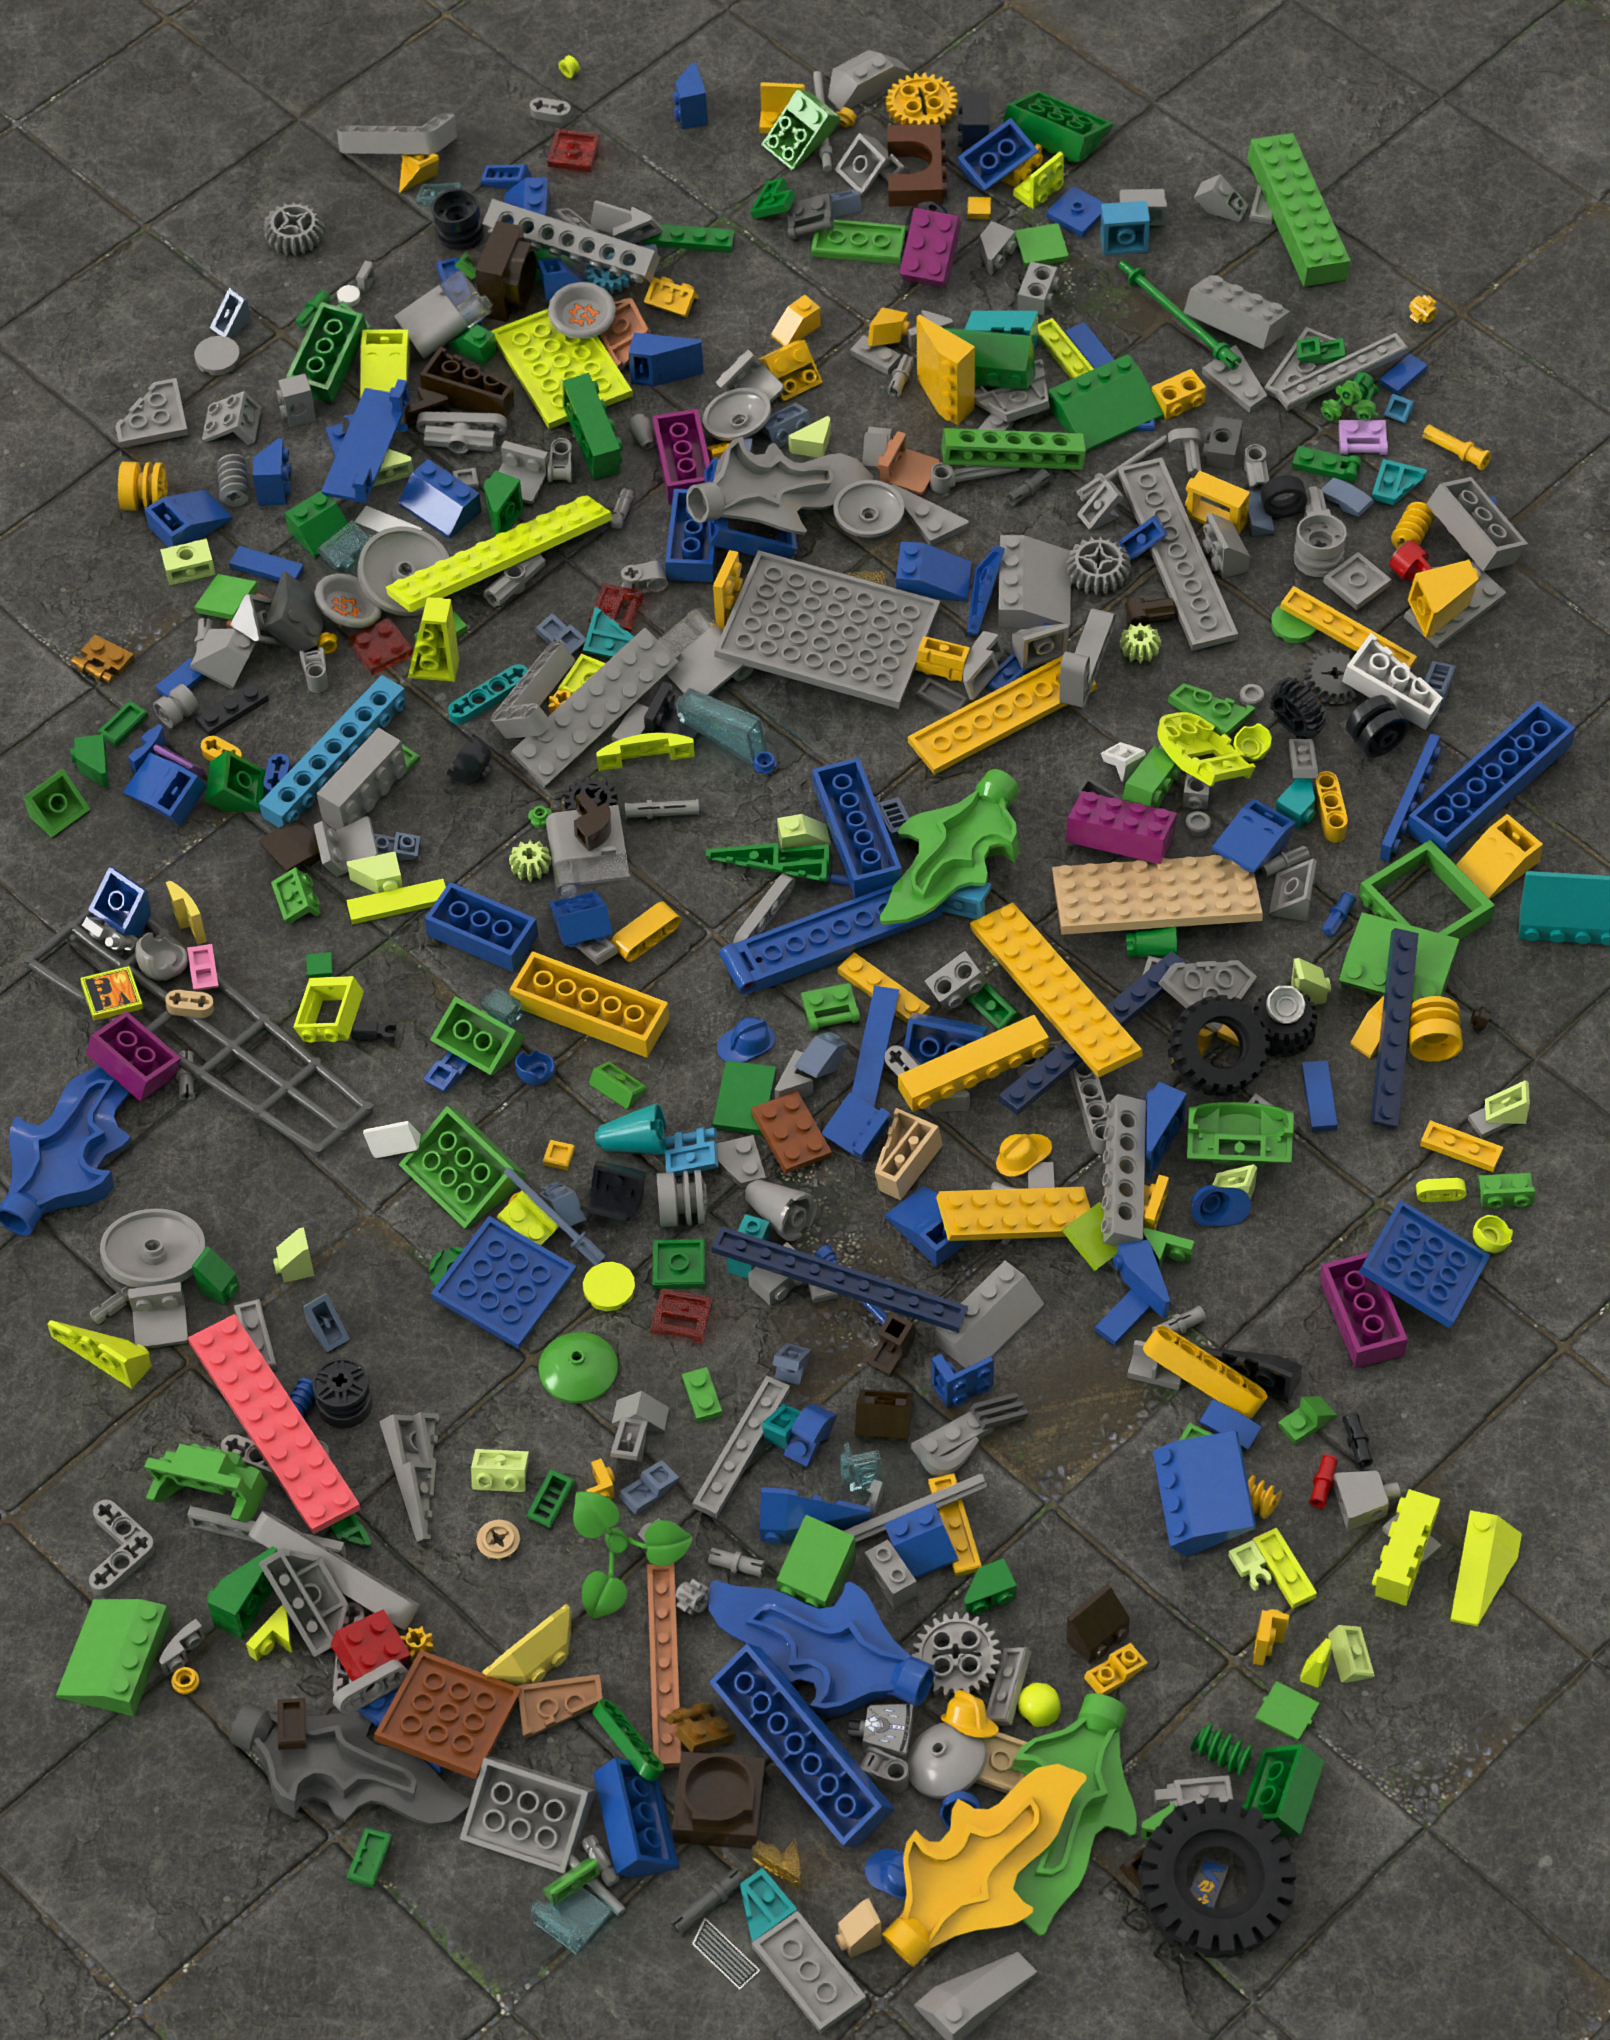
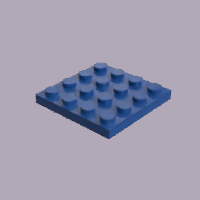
M1400 1200L1361 1266L1359 1273L1450 1329L1488 1261L1490 1254Z
M488 1216L433 1289L431 1299L519 1349L576 1272V1266Z

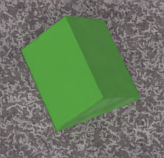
M61 769L24 796L29 817L50 837L55 836L90 810L64 769Z

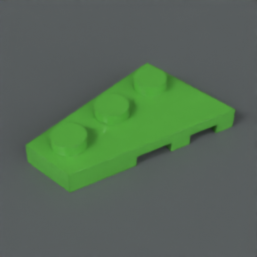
M1185 683L1168 697V703L1182 712L1198 715L1215 726L1213 731L1220 736L1223 734L1231 735L1254 715L1256 708L1247 705L1246 708L1234 704L1235 700L1226 698L1225 701L1215 698L1211 692Z

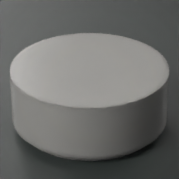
M1248 684L1241 689L1240 702L1243 706L1247 707V705L1257 708L1262 705L1264 690L1259 685Z
M1199 811L1190 813L1186 818L1187 832L1193 836L1206 835L1210 830L1211 821L1209 816Z

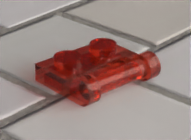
M603 583L594 608H599L611 620L613 619L618 623L621 628L631 633V624L639 604L643 602L644 594L638 590ZM624 599L630 600L623 620H618L617 617ZM593 608L592 613H591L590 618H589V624H590L591 619H592V615H593L594 608Z
M661 1288L650 1333L656 1335L665 1333L694 1339V1342L703 1343L713 1299L711 1297ZM663 1317L697 1323L696 1328L664 1323L662 1320Z

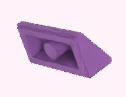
M156 744L153 747L155 755L182 766L198 777L205 771L203 768L169 749Z

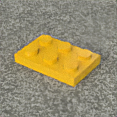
M729 550L713 585L716 626H719L722 630L725 628L743 583V579L740 578L742 563H739L738 552Z

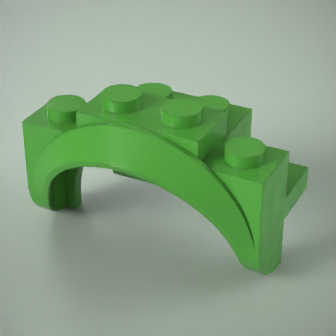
M1217 1102L1189 1107L1187 1160L1212 1161V1165L1249 1166L1254 1164L1258 1167H1264L1265 1163L1291 1164L1294 1112L1271 1105L1244 1102Z
M179 1444L176 1453L166 1451L164 1457H160L159 1460L148 1458L144 1466L154 1478L146 1496L147 1500L152 1502L165 1501L185 1486L222 1495L225 1490L232 1491L233 1497H236L235 1507L230 1518L243 1523L249 1522L254 1517L269 1483L262 1476V1472L259 1469L247 1466L242 1460L243 1457L230 1451L226 1453L223 1450L214 1449L209 1446L203 1448L197 1444H191L190 1446Z

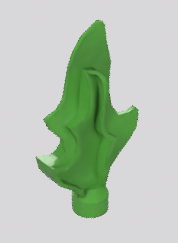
M998 769L989 770L977 784L975 792L961 802L917 814L901 825L898 829L899 837L910 838L919 842V853L909 869L893 886L889 901L880 915V923L882 925L910 922L935 910L958 889L970 885L986 886L988 879L985 864L986 857L1003 855L1013 863L1016 862L1020 853L1016 822L1007 810L1018 797L1019 787L1009 774Z
M1087 1694L1077 1721L1063 1730L1034 1738L1023 1745L1015 1757L1011 1771H1020L1028 1775L1038 1767L1060 1764L1084 1773L1087 1777L1085 1783L1072 1798L1059 1833L1053 1842L1022 1869L1016 1877L1013 1887L1014 1891L1023 1902L1033 1907V1913L1022 1920V1922L1038 1936L1046 1934L1054 1915L1079 1887L1086 1872L1095 1835L1105 1827L1122 1831L1130 1837L1136 1833V1810L1124 1778L1120 1759L1119 1733L1127 1714V1708L1120 1701L1107 1695Z

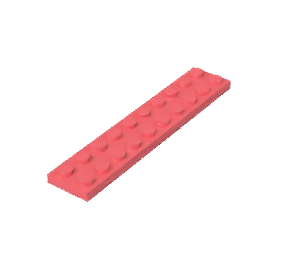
M233 1314L188 1337L192 1349L311 1533L314 1535L361 1510L360 1504L237 1316Z

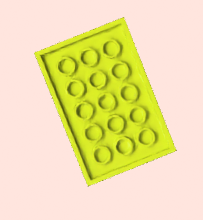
M548 309L491 330L495 334L496 345L548 429L569 422L562 406V380L589 373L592 381L596 380L599 387L598 396L600 400L604 399L606 407L633 396L632 389L598 336L576 339L559 333L550 322Z

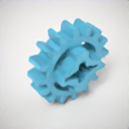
M615 252L614 254H609L607 260L612 259L615 256ZM632 260L628 262L627 266H632ZM586 263L585 277L587 282L609 290L610 294H613L616 289L622 292L623 286L628 288L630 287L629 282H633L630 276L623 274L622 277L610 273L609 269L602 268V270H597L590 267L589 263Z

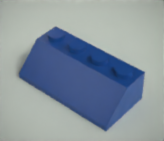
M613 1758L593 1772L615 1874L639 1878L678 1868V1859L659 1777L656 1781H649L636 1771L629 1760Z

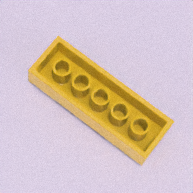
M533 951L509 989L512 1007L648 1058L670 1019L668 1002Z

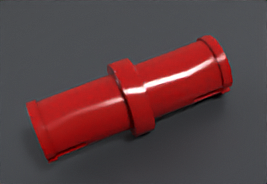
M1322 1455L1318 1473L1314 1475V1487L1309 1504L1315 1508L1322 1509L1326 1507L1329 1491L1334 1487L1333 1477L1338 1459L1333 1455Z

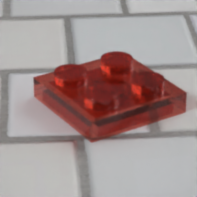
M556 129L547 159V166L591 172L600 143V134Z
M389 617L348 637V644L371 675L413 655V648Z

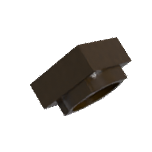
M500 221L495 223L475 269L481 317L507 322L513 308L525 310L533 290L538 262L535 248L531 247V243L524 242L523 226Z
M681 1751L672 1824L673 1842L758 1850L766 1779L765 1758L746 1757L744 1754H707Z

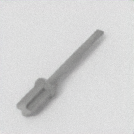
M1166 435L1105 476L1097 473L1094 480L1077 490L1080 500L1084 502L1090 498L1105 479L1111 480L1118 475V468L1137 463L1146 455L1167 442Z

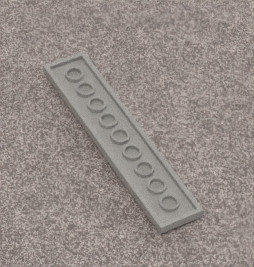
M1163 458L1118 468V477L1139 526L1152 516L1158 515L1168 534L1150 547L1149 550L1167 593L1173 599L1175 612L1192 651L1238 640L1236 627Z

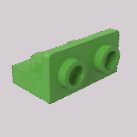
M293 868L271 882L283 919L288 924L309 912L316 917L321 915L318 906L320 901L313 892V881L307 873H302L297 868Z
M1531 1173L1478 1176L1481 1208L1490 1207L1497 1209L1502 1206L1526 1207L1534 1205L1536 1190L1532 1186Z

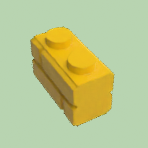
M923 636L918 648L915 670L922 671L926 675H938L950 681L962 682L964 666L970 652V647Z

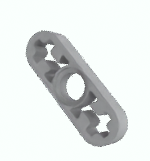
M391 1660L339 1689L333 1697V1704L342 1714L349 1715L400 1687L408 1670L398 1660ZM372 1683H375L374 1687L368 1692H366V1689Z

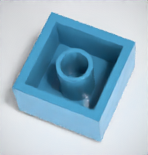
M1147 201L1101 204L1100 236L1103 255L1148 252L1150 219Z

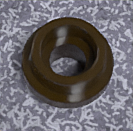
M1481 1006L1479 1010L1474 1009L1470 1019V1023L1473 1024V1030H1485L1491 1012L1486 1010V1007Z

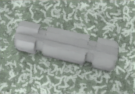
M624 488L621 490L620 498H618L613 510V520L609 521L611 528H622L623 520L626 518L630 503L634 497L631 489Z
M125 1286L121 1289V1293L117 1292L101 1304L102 1307L99 1308L97 1306L90 1311L92 1320L96 1324H100L106 1320L107 1315L110 1317L127 1305L125 1302H130L128 1289L134 1288Z
M594 1835L584 1838L582 1846L586 1853L589 1854V1858L598 1861L599 1875L602 1876L605 1885L610 1887L619 1881V1875L615 1874V1869L612 1867V1863L603 1848L599 1845L597 1838Z

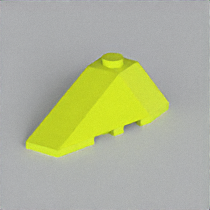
M52 1320L47 1324L52 1338L131 1389L152 1367L149 1351L140 1344L136 1346L125 1339Z
M1470 1510L1451 1622L1478 1627L1493 1602V1598L1518 1559L1522 1533L1497 1515Z

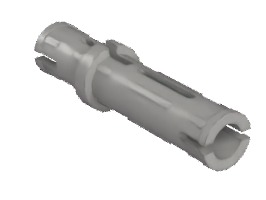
M698 799L665 802L647 800V803H625L626 819L699 815Z

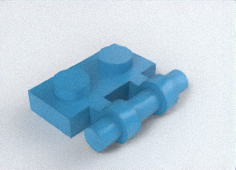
M701 1127L697 1128L694 1132L684 1133L681 1131L676 1132L674 1136L666 1137V1146H675L674 1149L665 1150L666 1172H674L675 1176L683 1175L684 1171H688V1174L694 1173V1170L705 1171L718 1168L717 1144L715 1141L708 1142V1139L717 1137L716 1128L706 1129ZM697 1141V1144L686 1146L687 1143Z

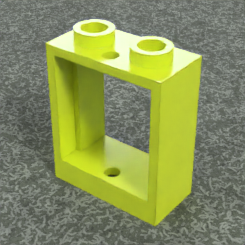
M354 976L309 978L293 1028L301 1039L308 1043L348 1041L364 990ZM342 1000L335 1023L316 1024L323 1001Z

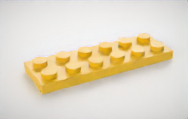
M1084 1187L939 1191L936 1197L948 1241L1066 1237L1062 1230L1090 1209Z

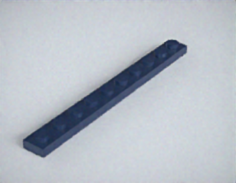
M1171 951L1106 1005L1105 1008L1124 1027L1166 992L1158 983L1171 965L1174 963H1189ZM1064 1040L999 1095V1102L1018 1116L1079 1065L1083 1059Z
M721 1226L712 1245V1253L957 1333L960 1332L968 1313V1306L723 1226Z

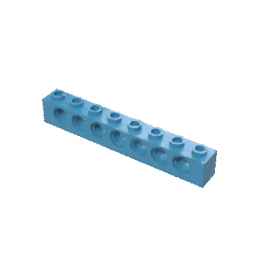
M381 675L259 802L262 818L277 827L297 821L299 815L306 808L312 806L317 798V792L377 728H385L393 716L403 710L407 703L404 687Z

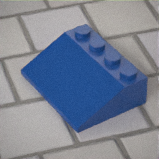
M1237 1431L1179 1440L1153 1451L1170 1547L1188 1557L1257 1528Z

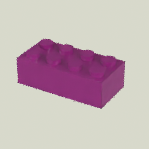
M698 409L652 416L654 439L668 504H672L674 489H689L692 485L705 483L704 471L710 461Z
M1081 791L1068 816L1065 842L1161 864L1174 838L1177 813L1166 809L1145 806L1141 803H1132L1118 798L1097 795L1093 792Z
M1369 1252L1322 1264L1320 1283L1355 1368L1404 1356L1408 1341L1388 1290L1359 1273Z

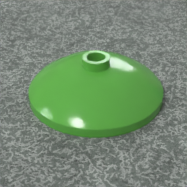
M572 1332L556 1338L544 1349L539 1360V1377L546 1391L560 1401L573 1404L591 1402L603 1396L614 1384L618 1373V1361L614 1349L600 1336L588 1332ZM575 1357H581L580 1360H573Z

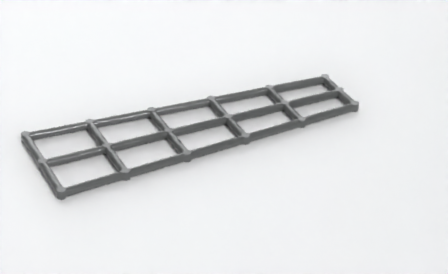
M88 909L75 920L69 921L66 927L30 955L24 956V966L26 968L32 969L81 1001L82 1005L88 1006L84 991L38 962V960L71 934H74L117 967L115 969L129 966L134 980L166 1003L165 997L168 992L134 968L137 964L135 953L127 960H124L81 928L86 917L96 916ZM151 917L149 918L146 927L157 935L154 937L155 939L166 937L171 943L182 946L188 954L187 948L173 937L168 929H164ZM216 971L218 988L257 1021L237 1038L231 1040L203 1018L183 1016L224 1048L201 1067L174 1051L181 1057L179 1066L194 1075L198 1081H203L252 1113L256 1119H261L313 1153L314 1157H322L329 1147L341 1137L346 1136L348 1131L367 1115L373 1113V1104L370 1101H366L321 1062L320 1058L313 1056L273 1022L268 1014L260 1011L220 977ZM208 989L198 990V991H194V992H203V993H204V992H206ZM166 1010L146 1028L154 1034L176 1015L170 1014ZM120 1015L108 1017L107 1019L113 1021ZM263 1028L270 1031L308 1064L289 1081L283 1079L242 1048L246 1042ZM234 1054L279 1089L260 1105H257L209 1073ZM317 1071L360 1109L346 1121L341 1122L296 1087ZM289 1095L332 1127L334 1131L320 1143L316 1144L267 1111L285 1096Z

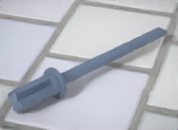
M507 1168L505 1170V1174L574 1240L570 1245L571 1247L574 1246L594 1266L601 1262L606 1255L585 1236V1231L579 1235L512 1169Z

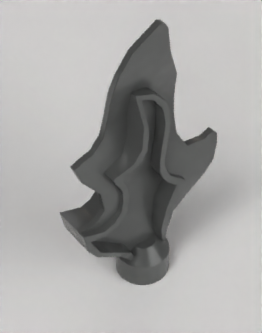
M249 1702L245 1703L240 1709L231 1730L230 1743L257 1753L267 1771L274 1801L283 1813L293 1818L296 1817L298 1809L304 1802L315 1799L328 1804L336 1818L345 1823L357 1809L368 1804H380L414 1822L430 1827L451 1824L469 1809L471 1803L470 1798L452 1790L423 1759L395 1748L375 1745L367 1738L373 1723L357 1711L349 1715L336 1713L322 1716H306L307 1748L279 1750L278 1714H271L269 1710Z

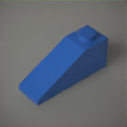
M1149 1240L1118 1244L1117 1255L1113 1256L1115 1270L1120 1272L1122 1280L1162 1318L1168 1317L1171 1300Z

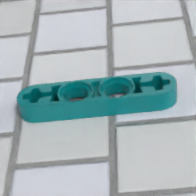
M515 664L453 701L448 707L450 721L457 725L465 724L503 701L521 680L519 677H523L528 671L527 667ZM496 685H503L505 687L500 692L492 690ZM477 697H483L486 699L481 704H476L473 702V700Z

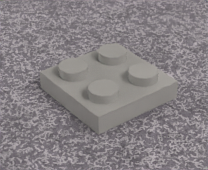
M1359 552L1325 575L1323 583L1355 610L1360 609L1390 587L1392 579Z

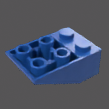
M634 332L629 349L631 384L657 386L703 374L702 340Z
M206 489L163 497L145 508L148 527L168 548L198 541L233 519Z
M149 753L123 793L181 826L207 788V785L197 775L182 766Z
M1253 798L1239 811L1212 846V850L1219 853L1221 857L1240 865L1242 869L1255 873L1287 845L1296 822Z
M922 1186L884 1216L937 1267L971 1240L948 1241L936 1199L938 1193Z

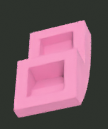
M212 944L188 947L193 990L218 988Z

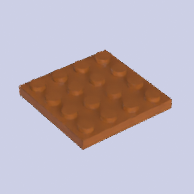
M420 1650L374 1734V1741L477 1780L483 1759L489 1757L519 1699L522 1688L493 1677H486L483 1673Z

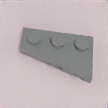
M1234 345L1230 350L1242 359L1241 364L1235 361L1239 365L1237 369L1231 370L1221 360L1214 359L1202 368V374L1251 413L1267 401V394L1237 345Z

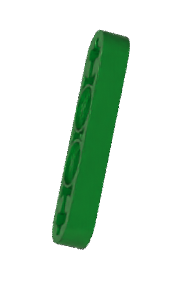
M601 1699L593 1709L594 1717L636 1771L645 1779L656 1781L664 1770L661 1761L618 1706L607 1699Z

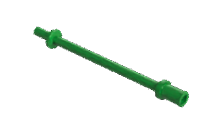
M1125 260L1119 263L1118 267L1129 276L1128 283L1131 286L1140 285L1213 350L1214 358L1224 362L1231 370L1239 367L1235 361L1241 364L1242 359L1230 350V346L1225 342L1218 343L1145 279V270L1138 267L1134 269Z

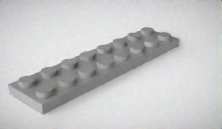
M643 628L548 716L552 725L545 733L539 736H527L510 754L545 788L676 666L679 661L646 628Z

